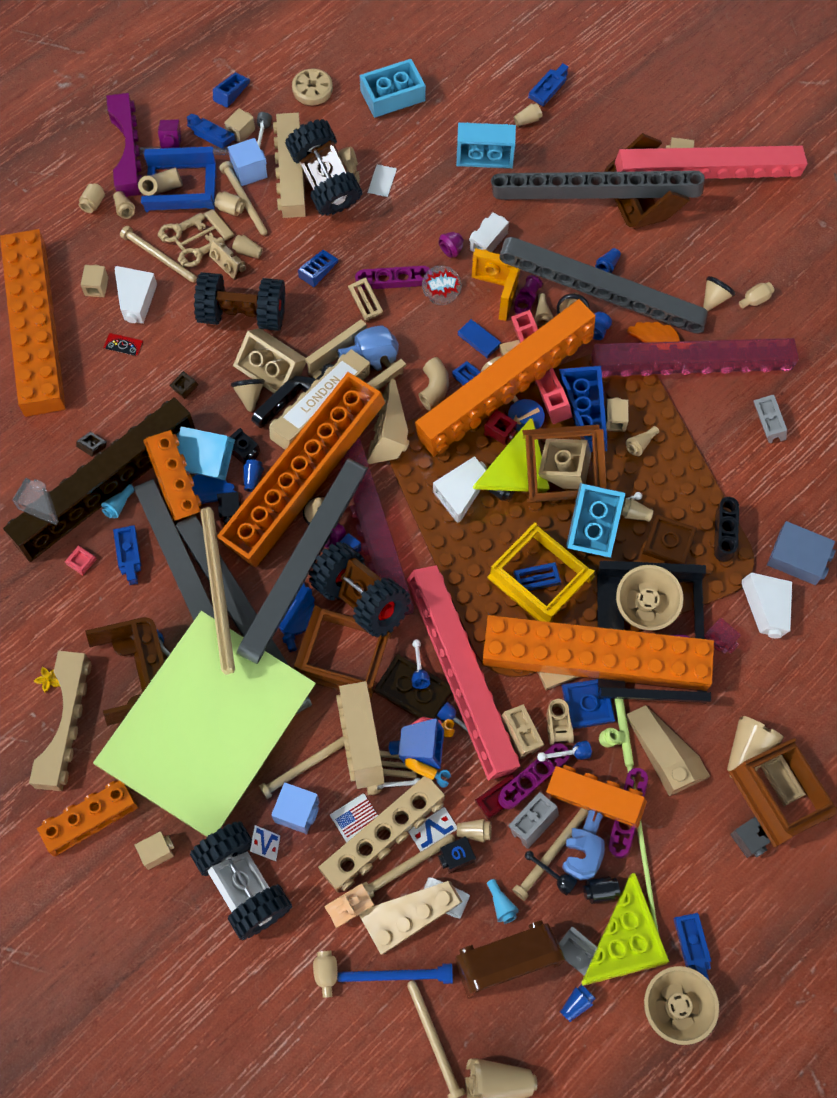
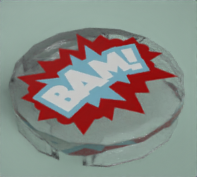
M443 265L434 266L423 277V293L434 304L448 305L461 292L460 277L450 267Z

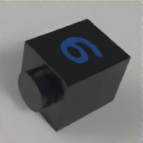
M466 836L440 847L441 855L438 856L442 868H447L449 874L474 863L476 860Z

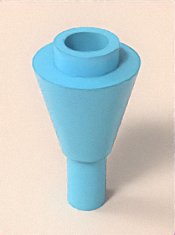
M129 484L121 493L101 504L102 512L109 518H118L127 498L135 491L133 486Z
M495 879L488 881L487 885L493 895L498 922L507 924L517 918L516 914L519 912V909L501 892Z

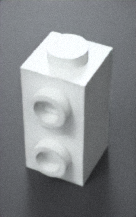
M495 213L485 218L477 231L475 230L470 236V250L474 252L475 248L493 252L508 234L509 221Z

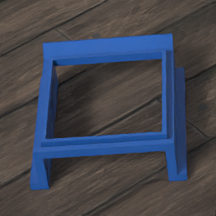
M213 146L144 149V157L148 166L147 176L156 174L157 169L206 167L205 193L141 196V204L144 206L145 212H149V210L196 208L215 210L217 164L213 153Z

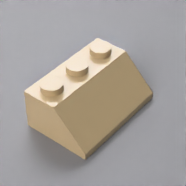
M259 328L247 331L233 366L252 379H264L265 383L263 386L275 393L288 380H292L295 376H301L306 365V358Z

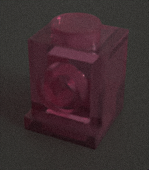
M722 618L704 635L705 639L714 640V648L722 651L724 654L727 652L732 654L740 645L737 641L741 634Z

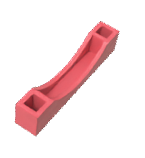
M530 310L511 317L520 343L538 330ZM550 368L540 380H535L550 419L553 424L572 418V412L563 387L554 369Z

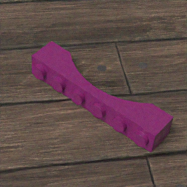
M129 93L107 95V109L111 123L125 137L123 156L118 165L113 169L116 192L122 191L126 197L141 195L138 183L142 178V175H139V172L142 171L141 161L137 159L140 156L139 145H136V142L139 141L138 131L134 128L138 126L136 115H133V112H136L134 100L131 101Z

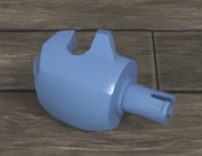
M381 325L359 332L355 336L354 346L338 349L339 357L352 349L368 360L376 371L382 370L380 362L382 356H387L390 364L396 360L399 343L391 331Z
M592 810L588 811L583 829L572 828V838H567L566 847L583 851L586 855L584 859L568 857L563 862V870L579 880H588L595 877L605 853V841L596 835L603 815L597 813L595 821H592L596 812Z

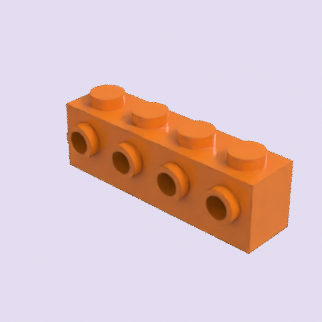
M171 430L144 439V444L172 520L175 521L201 512L199 508L202 506L198 495H194L192 489L194 482L191 475L186 473L185 467L187 463L184 455L179 454L177 448L179 441L176 434H172Z
M563 765V768L555 767L546 791L550 797L588 811H596L595 813H600L605 817L635 828L639 827L647 804V800L642 796V792L629 788V791L620 789L621 785L607 780V783L600 782L597 776L585 773L584 776L577 774L576 769Z
M118 780L112 781L105 786L106 789L99 793L94 792L84 798L85 801L80 804L70 805L59 816L49 817L44 820L37 830L48 852L55 857L138 809L127 785Z

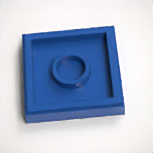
M598 679L562 684L563 698L569 707L570 721L573 729L615 723L611 699H598Z

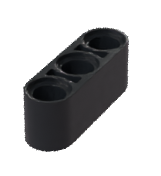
M733 497L723 498L715 514L714 556L721 562L730 561L738 548L739 502ZM724 508H729L731 512L725 511ZM723 527L729 528L731 532L725 531ZM725 546L729 548L730 551L727 552L723 550L722 547Z

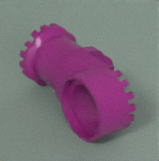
M532 274L527 276L526 284L520 289L514 302L516 314L528 310L531 311L532 304L537 296L536 292L543 285V281L540 278L538 279V276L535 277L536 275L533 276ZM526 303L528 307L523 309L518 304Z

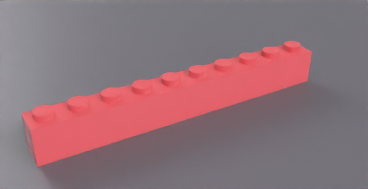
M803 146L619 149L615 160L617 172L700 171L704 174L705 179L797 177L802 175L808 164Z
M437 565L415 569L407 579L408 585L488 781L510 775L520 767L519 757L511 745L509 733L505 730L501 714L496 709L493 695L486 685L484 673L478 666L476 654L468 642V635L463 630L459 613L455 610L451 594L447 591L444 584L443 575L439 572Z

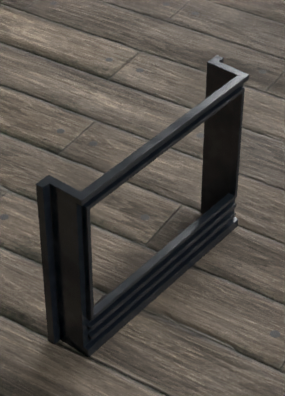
M600 560L597 572V627L624 630V618L620 614L616 602L618 585L630 570L643 565H655L668 570L676 577L678 582L693 583L695 638L705 639L702 580L706 575V565ZM598 678V699L699 702L703 704L711 702V692L628 689L625 688V681Z

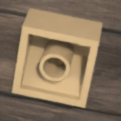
M546 439L539 476L563 489L579 490L580 483L586 484L591 451L588 440Z

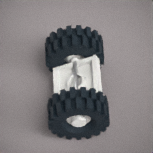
M241 821L233 822L231 825L228 824L224 828L218 829L217 832L208 835L206 839L201 840L200 844L191 850L190 856L202 876H211L232 914L228 916V921L238 938L246 940L267 929L271 924L276 923L278 919L285 916L292 908V904L279 884L269 888L248 853V850L251 849L252 838Z

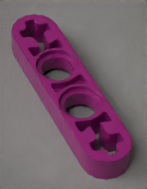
M427 266L363 269L356 273L355 282L366 278L372 289L426 286L427 282L425 280L429 278L427 274L432 275V272ZM401 274H406L409 278L406 280H400L398 276ZM382 275L389 277L385 282L380 281L378 278ZM362 284V285H361L362 289H363V290H367L366 287H365V285Z
M560 743L554 744L544 753L568 751V748ZM569 755L562 756L561 758L558 757L553 764L550 761L552 758H548L543 762L537 758L501 790L498 796L499 804L505 809L515 808L553 775L556 766L561 768L568 760ZM536 765H546L548 773L540 774L536 769ZM528 778L532 782V787L529 789L523 788L520 784V779ZM516 789L518 793L515 794L514 798L506 801V794L510 795Z
M634 768L629 771L623 790L629 791V787L634 789L635 782L631 778L641 774V778L644 781L638 783L637 789L642 791V796L645 797L649 782L647 773L641 768ZM616 820L609 841V850L614 857L625 858L631 851L636 828L632 826L629 830H622L619 827V821ZM617 832L626 836L630 835L629 839L624 837L623 845L626 849L621 850L620 853H617L616 848L613 847L614 844H619L621 837L616 835Z

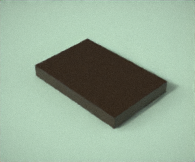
M397 654L374 688V693L418 719L421 717L436 719L437 714L452 694L449 684L428 672L430 685L424 689L414 688L412 685V675L415 671H418L417 665Z

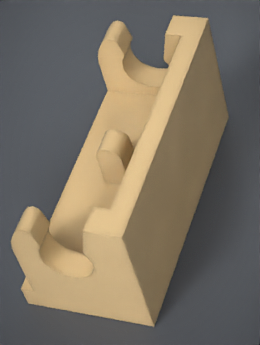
M524 704L503 712L501 715L502 723L505 730L509 733L511 745L514 752L517 753L519 760L525 758L529 753H536L544 743Z

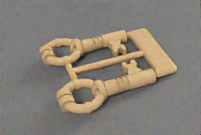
M211 209L204 214L199 213L180 224H164L159 230L158 237L162 242H176L181 250H183L178 257V262L183 267H194L201 262L202 256L210 251L212 240L216 243H225L224 241L234 237V233L215 210ZM204 217L213 225L212 227L206 229L205 224L201 223ZM193 225L197 226L199 231H202L181 243L178 240L181 237L182 231ZM169 228L174 229L177 233L171 238L164 232ZM216 229L222 237L216 239L212 233H209V236L205 234ZM203 235L210 242L199 249L184 248V245ZM188 253H194L197 259L189 262L184 256Z

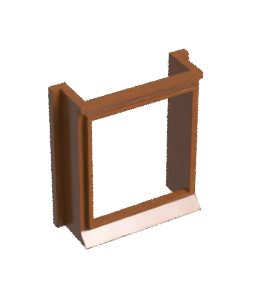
M599 425L522 430L523 439H525L529 491V494H526L527 503L577 499L578 490L538 493L535 456L536 439L592 435L594 483L597 487L607 489L604 430L600 429Z
M315 605L294 664L295 670L315 682L316 685L340 691L339 686L364 682L360 679L307 665L322 620L367 632L355 622L354 617L321 609ZM387 631L386 636L380 635L365 679L370 700L374 693L373 685L388 638L391 639L393 631L391 633Z
M795 738L744 761L729 772L774 848L795 835L837 815V807L795 743ZM780 755L784 757L816 811L791 824L787 822L755 770V767Z

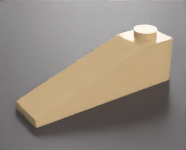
M394 379L390 380L383 392L385 404L378 412L380 415L374 426L373 431L376 433L374 441H370L366 462L369 464L398 459L402 451L405 452L409 445V440H407L408 428Z
M646 705L626 714V718L669 796L710 777L700 757Z

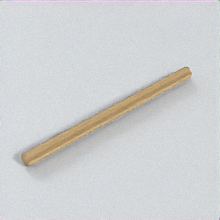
M207 507L201 510V519L221 671L228 675L234 673L235 664L214 512L211 507Z

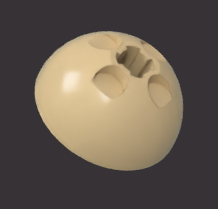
M643 565L630 570L621 579L617 588L616 602L620 614L630 625L641 630L655 631L667 627L679 616L683 606V592L676 577L668 570L655 565Z
M676 966L659 972L651 980L644 997V1009L649 1024L660 1037L675 1044L689 1045L703 1040L712 1032L719 1016V1001L714 987L705 976L694 969Z

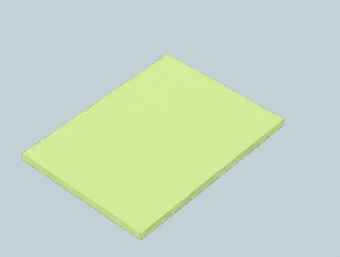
M201 611L93 764L208 837V835L217 832L223 826L316 683L266 651L258 664L236 654L244 637L231 629L230 635L235 671L225 675L221 671L215 619Z

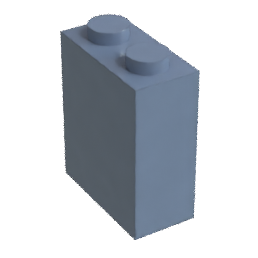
M786 521L779 532L767 566L816 585L820 579H825L829 571L826 565L828 561H832L836 552L833 549L835 541Z

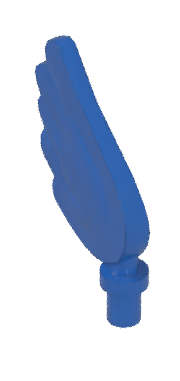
M202 475L192 477L194 482L192 489L194 495L199 496L201 504L217 502V494L236 492L234 491V485L227 483L226 480Z
M305 584L302 585L279 626L280 631L284 634L283 642L286 643L289 652L297 650L294 641L296 639L295 636L306 631L315 606L312 589L305 587Z

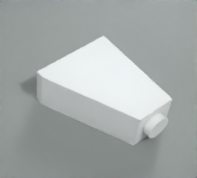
M116 266L115 276L123 318L130 323L144 324L157 287L155 275L150 272Z
M475 456L433 482V493L457 523L463 519L480 492L479 489H473V485L487 470L485 464L482 461L479 462Z
M750 573L743 578L742 586L759 632L767 634L770 638H781L788 633L791 627L792 581L756 573Z

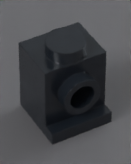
M241 428L230 436L235 439L232 455L245 465L246 460H255L260 452L259 445L245 434Z
M239 492L217 494L219 518L224 519V525L227 524L241 506Z

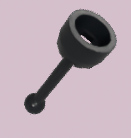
M532 851L525 853L527 860H532L557 879V887L560 892L567 896L577 883L574 877L568 874L559 876L534 857Z

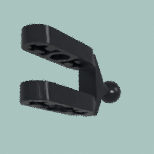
M324 365L321 374L316 379L295 376L292 380L290 379L285 382L255 411L251 421L259 428L266 426L295 398L301 389L307 392L311 388L312 383L317 379L319 380L325 371L334 365Z

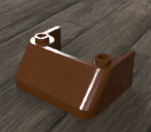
M642 133L626 149H657L662 142ZM616 158L606 167L604 172H617ZM673 191L667 192L656 203L653 198H614L626 225L632 228H640L666 221L690 201L689 197Z
M142 617L85 630L89 647L112 642L116 654L120 656L134 655L142 693L164 664L156 625L150 618ZM142 694L131 697L127 705L103 710L107 726L121 723Z
M542 920L528 925L529 929L475 949L473 945L460 949V955L456 956L455 963L467 998H472L474 993L554 965V968L560 966L565 957L549 924H543Z

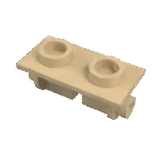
M212 240L209 256L235 279L237 272L245 271V262L237 256H233L234 253L225 243H216Z

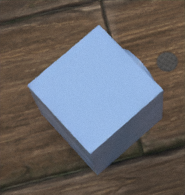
M255 138L228 146L230 161L241 186L268 178L266 158Z
M284 782L271 815L274 823L307 834L319 810L318 805L320 801L318 794Z

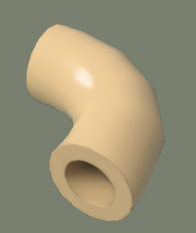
M176 167L150 176H144L138 183L140 192L147 196L160 194L183 186Z
M438 357L432 358L423 367V372L429 378V385L419 393V398L427 410H432L445 398L449 388V374Z

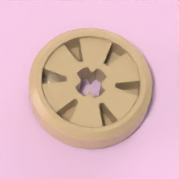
M320 69L303 70L292 81L293 95L299 102L305 105L322 104L332 95V79L325 71Z

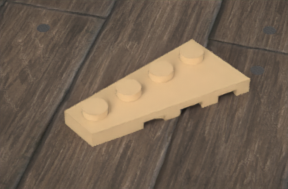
M447 881L373 906L359 914L382 955L463 902L451 881Z

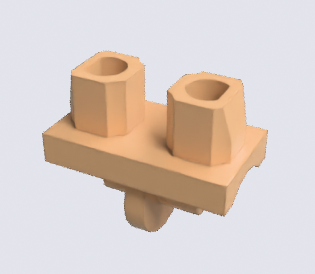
M361 883L324 907L335 927L338 928L374 906V903Z

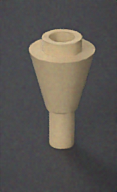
M544 293L538 295V306L534 319L536 325L542 327L554 318L546 303V295Z
M653 426L647 432L628 438L626 440L628 452L632 455L640 456L651 439L659 433V429Z

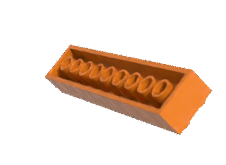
M39 229L0 235L18 405L25 417L66 410L45 241Z
M580 299L575 301L418 419L415 424L419 441L433 456H436L438 453H444L450 444L461 440L471 428H477L482 420L487 416L491 417L496 409L498 410L503 404L510 403L517 393L527 390L533 381L540 380L550 368H556L562 362V359L573 355L583 343H589L594 337L595 314Z
M347 372L216 536L219 541L256 568L384 406L385 401L381 392L350 372Z
M488 615L482 666L707 691L712 685L714 640Z

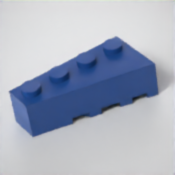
M601 366L559 369L560 383L569 401L576 426L599 425V428L604 430V448L607 451ZM592 435L580 436L581 440H588L590 451L593 452Z

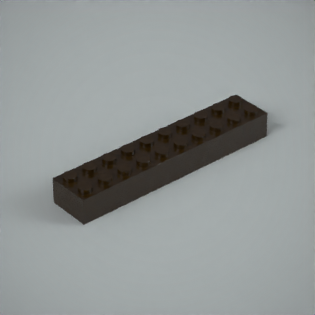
M175 397L170 401L164 402L158 410L147 415L137 426L131 427L124 436L114 440L107 449L97 453L90 462L80 466L73 475L63 479L52 491L45 493L34 505L28 506L17 518L11 519L3 527V530L16 548L31 563L99 510L103 502L122 492L129 484L131 485L153 468L143 441L144 439L169 430L177 436L181 427L195 429L190 412Z

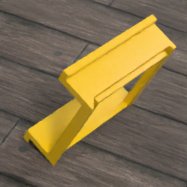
M534 522L491 566V572L487 578L537 621L552 622L554 615L586 581L590 583L595 578V570L589 569ZM533 537L577 573L547 606L503 570L505 565Z

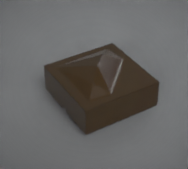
M183 371L169 386L182 398L186 399L199 384Z
M90 431L76 441V447L93 457L106 447L107 442Z

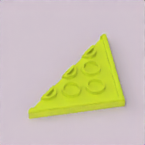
M533 419L527 421L473 485V489L529 492L525 439H523L522 430L535 429ZM536 439L538 492H547L549 490L548 481L539 476L542 455L538 439Z
M635 873L629 876L584 975L582 980L583 986L666 965L669 962Z

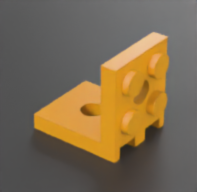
M475 248L471 278L504 286L500 301L499 320L506 321L519 284L520 269L503 263L500 260V254Z

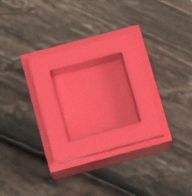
M78 545L66 559L65 563L83 576L97 559Z

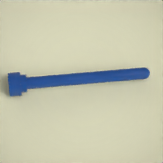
M452 963L442 964V966H438V969L337 973L338 982L438 979V982L443 981V984H453Z

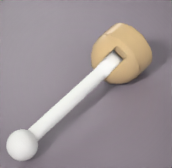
M416 778L414 781L385 782L381 785L368 786L367 794H379L383 787L414 785L420 778Z

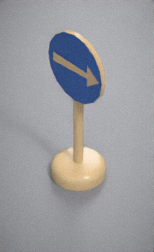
M502 356L495 357L482 367L481 372ZM515 395L513 398L514 404L511 405L508 411V417L517 422L516 431L519 432L529 419H533L535 429H540L545 418L543 408L537 402L530 399L518 400Z

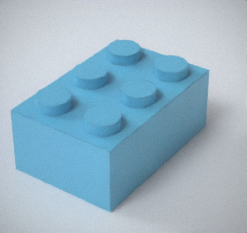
M412 59L360 75V91L374 118L425 101L426 85Z
M458 123L456 166L513 169L516 125Z
M580 483L566 547L611 558L625 493Z

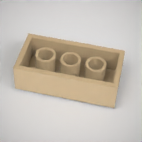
M367 682L339 686L341 695H336L350 779L351 781H356L357 789L384 784L383 768Z

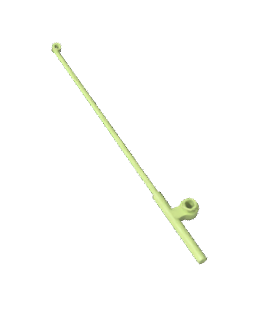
M615 699L619 731L614 728L603 730L599 735V742L607 748L622 745L624 762L629 773L633 769L634 761L624 699ZM640 821L637 832L650 911L658 931L643 829Z

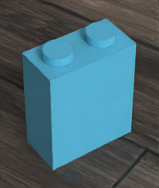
M181 427L180 432L177 434L179 441L177 448L179 454H183L187 463L185 467L186 472L226 480L235 439L225 435Z

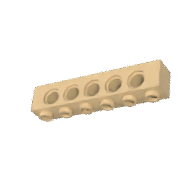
M427 777L421 778L318 867L319 871L337 893L341 890L345 892L355 883L354 878L359 874L363 876L372 869V863L377 858L380 860L385 858L391 852L389 848L396 842L398 844L402 843L409 836L407 833L413 827L417 829L427 820L425 817L431 811L433 813L439 811L444 806L445 795L431 779ZM421 799L425 801L426 806L423 809H417L413 806L414 801ZM398 815H406L408 822L403 825L398 824L395 821ZM388 830L391 835L387 840H381L377 836L379 831ZM364 845H369L373 849L372 853L368 856H363L359 852L360 848ZM345 861H352L355 864L354 868L349 872L341 869Z

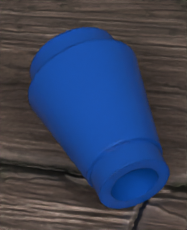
M612 248L597 259L595 268L612 273L621 256L620 251Z
M246 460V464L243 465L245 491L252 492L259 484L264 471L261 461Z
M581 984L578 988H574L560 1012L571 1022L592 1007V1002L596 998Z

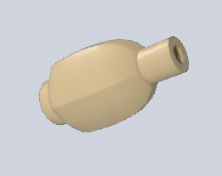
M770 282L755 285L746 292L745 298L739 301L740 307L743 309L748 305L757 306L769 300L775 291L773 285Z
M332 951L317 952V957L313 961L314 978L317 985L322 987L323 998L332 997V986L336 983L338 973L337 960L332 956Z

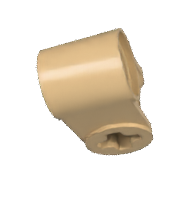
M555 699L549 704L546 712L549 744L553 745L555 742L561 741L573 743V728L570 721L568 704L562 699ZM552 708H561L563 715L556 716L552 712Z

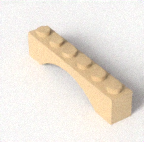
M58 651L54 674L62 690L63 713L58 731L52 742L34 760L29 784L35 789L62 791L63 786L68 782V762H71L73 758V749L71 747L73 740H76L78 734L76 724L77 719L82 715L83 707L81 700L87 691L86 676L91 672V661L85 653Z

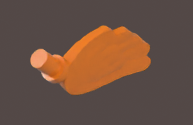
M637 322L635 326H630L627 330L629 335L665 355L674 354L676 351L685 353V351L695 350V342H680L675 329L670 325L663 326L660 322Z

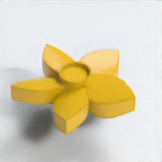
M42 667V676L34 680L36 684H43L42 689L44 693L49 690L50 685L60 687L59 681L54 674V669L49 672L46 668Z

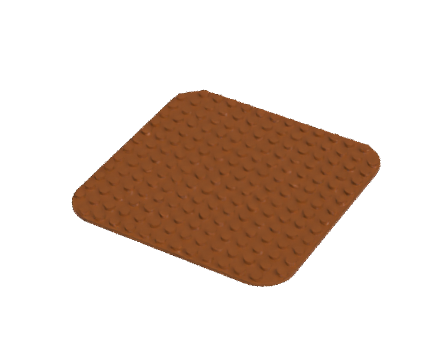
M622 348L603 349L553 368L560 382L559 369L601 366L604 407L606 406L607 399L621 398L628 400V425L626 431H607V451H605L607 489L624 492V499L634 496L636 492H641L642 498L640 500L635 499V501L652 509L653 515L649 522L626 519L623 515H620L611 558L566 547L576 499L527 503L526 494H529V492L515 491L509 500L502 501L489 491L480 490L463 519L457 523L433 493V482L474 456L479 462L482 461L488 469L510 441L503 445L489 435H484L485 423L490 418L487 416L477 428H471L461 440L450 444L444 453H438L436 456H433L418 439L415 422L422 416L406 422L408 428L407 440H409L408 448L405 452L402 451L398 459L389 460L390 466L435 565H437L439 572L443 575L446 589L451 594L452 603L455 610L459 613L460 621L468 635L474 652L482 663L488 615L536 620L487 578L491 572V566L534 522L589 569L595 570V578L590 583L586 581L554 615L552 621L554 623L597 627V572L600 560L668 563L642 554L656 514L697 528L686 564L706 565V575L702 580L703 606L740 590L743 587L742 579L753 571V549L740 524L738 548L732 559L727 562H721L714 556L715 514L721 500L725 497L654 369L646 359L633 351ZM535 381L530 384L527 390L516 394L518 400L530 399L537 402L543 408L545 418L540 429L576 426L573 416L559 423H552ZM513 400L506 405L500 406L498 411L508 416V411L511 405L514 404ZM653 426L659 429V433L651 439L640 456H635L628 452L626 448V440L628 438L647 432ZM577 436V437H563V438H550V439H573V440H581V437H580V436ZM538 439L541 455H543L546 439ZM591 452L586 484L595 486L593 452ZM548 481L549 490L547 492L578 490L563 489ZM724 508L725 511L731 512L729 508ZM723 527L725 531L731 532L729 528ZM534 537L503 568L514 578L513 571L556 562L561 584L529 591L546 606L577 575L575 571ZM725 546L722 547L723 550L727 552L730 551L729 548ZM553 570L520 576V579L551 573ZM550 579L535 581V582H531V583L546 581V580H550ZM679 582L683 592V606L679 615L694 610L693 583ZM624 619V630L635 632L642 631L641 629H638L630 625ZM486 666L493 672L507 677H525L537 673L534 671Z

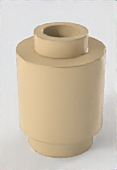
M88 184L79 199V207L87 213L96 211L105 196L103 188L98 184Z
M219 192L215 198V207L220 211L234 216H238L244 211L245 203L242 197L228 192Z

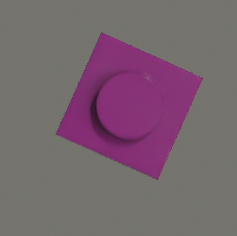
M179 119L160 120L158 135L161 149L180 148L182 136Z

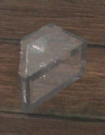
M25 478L12 499L16 507L21 511L57 525V515L46 485L37 479L32 481Z

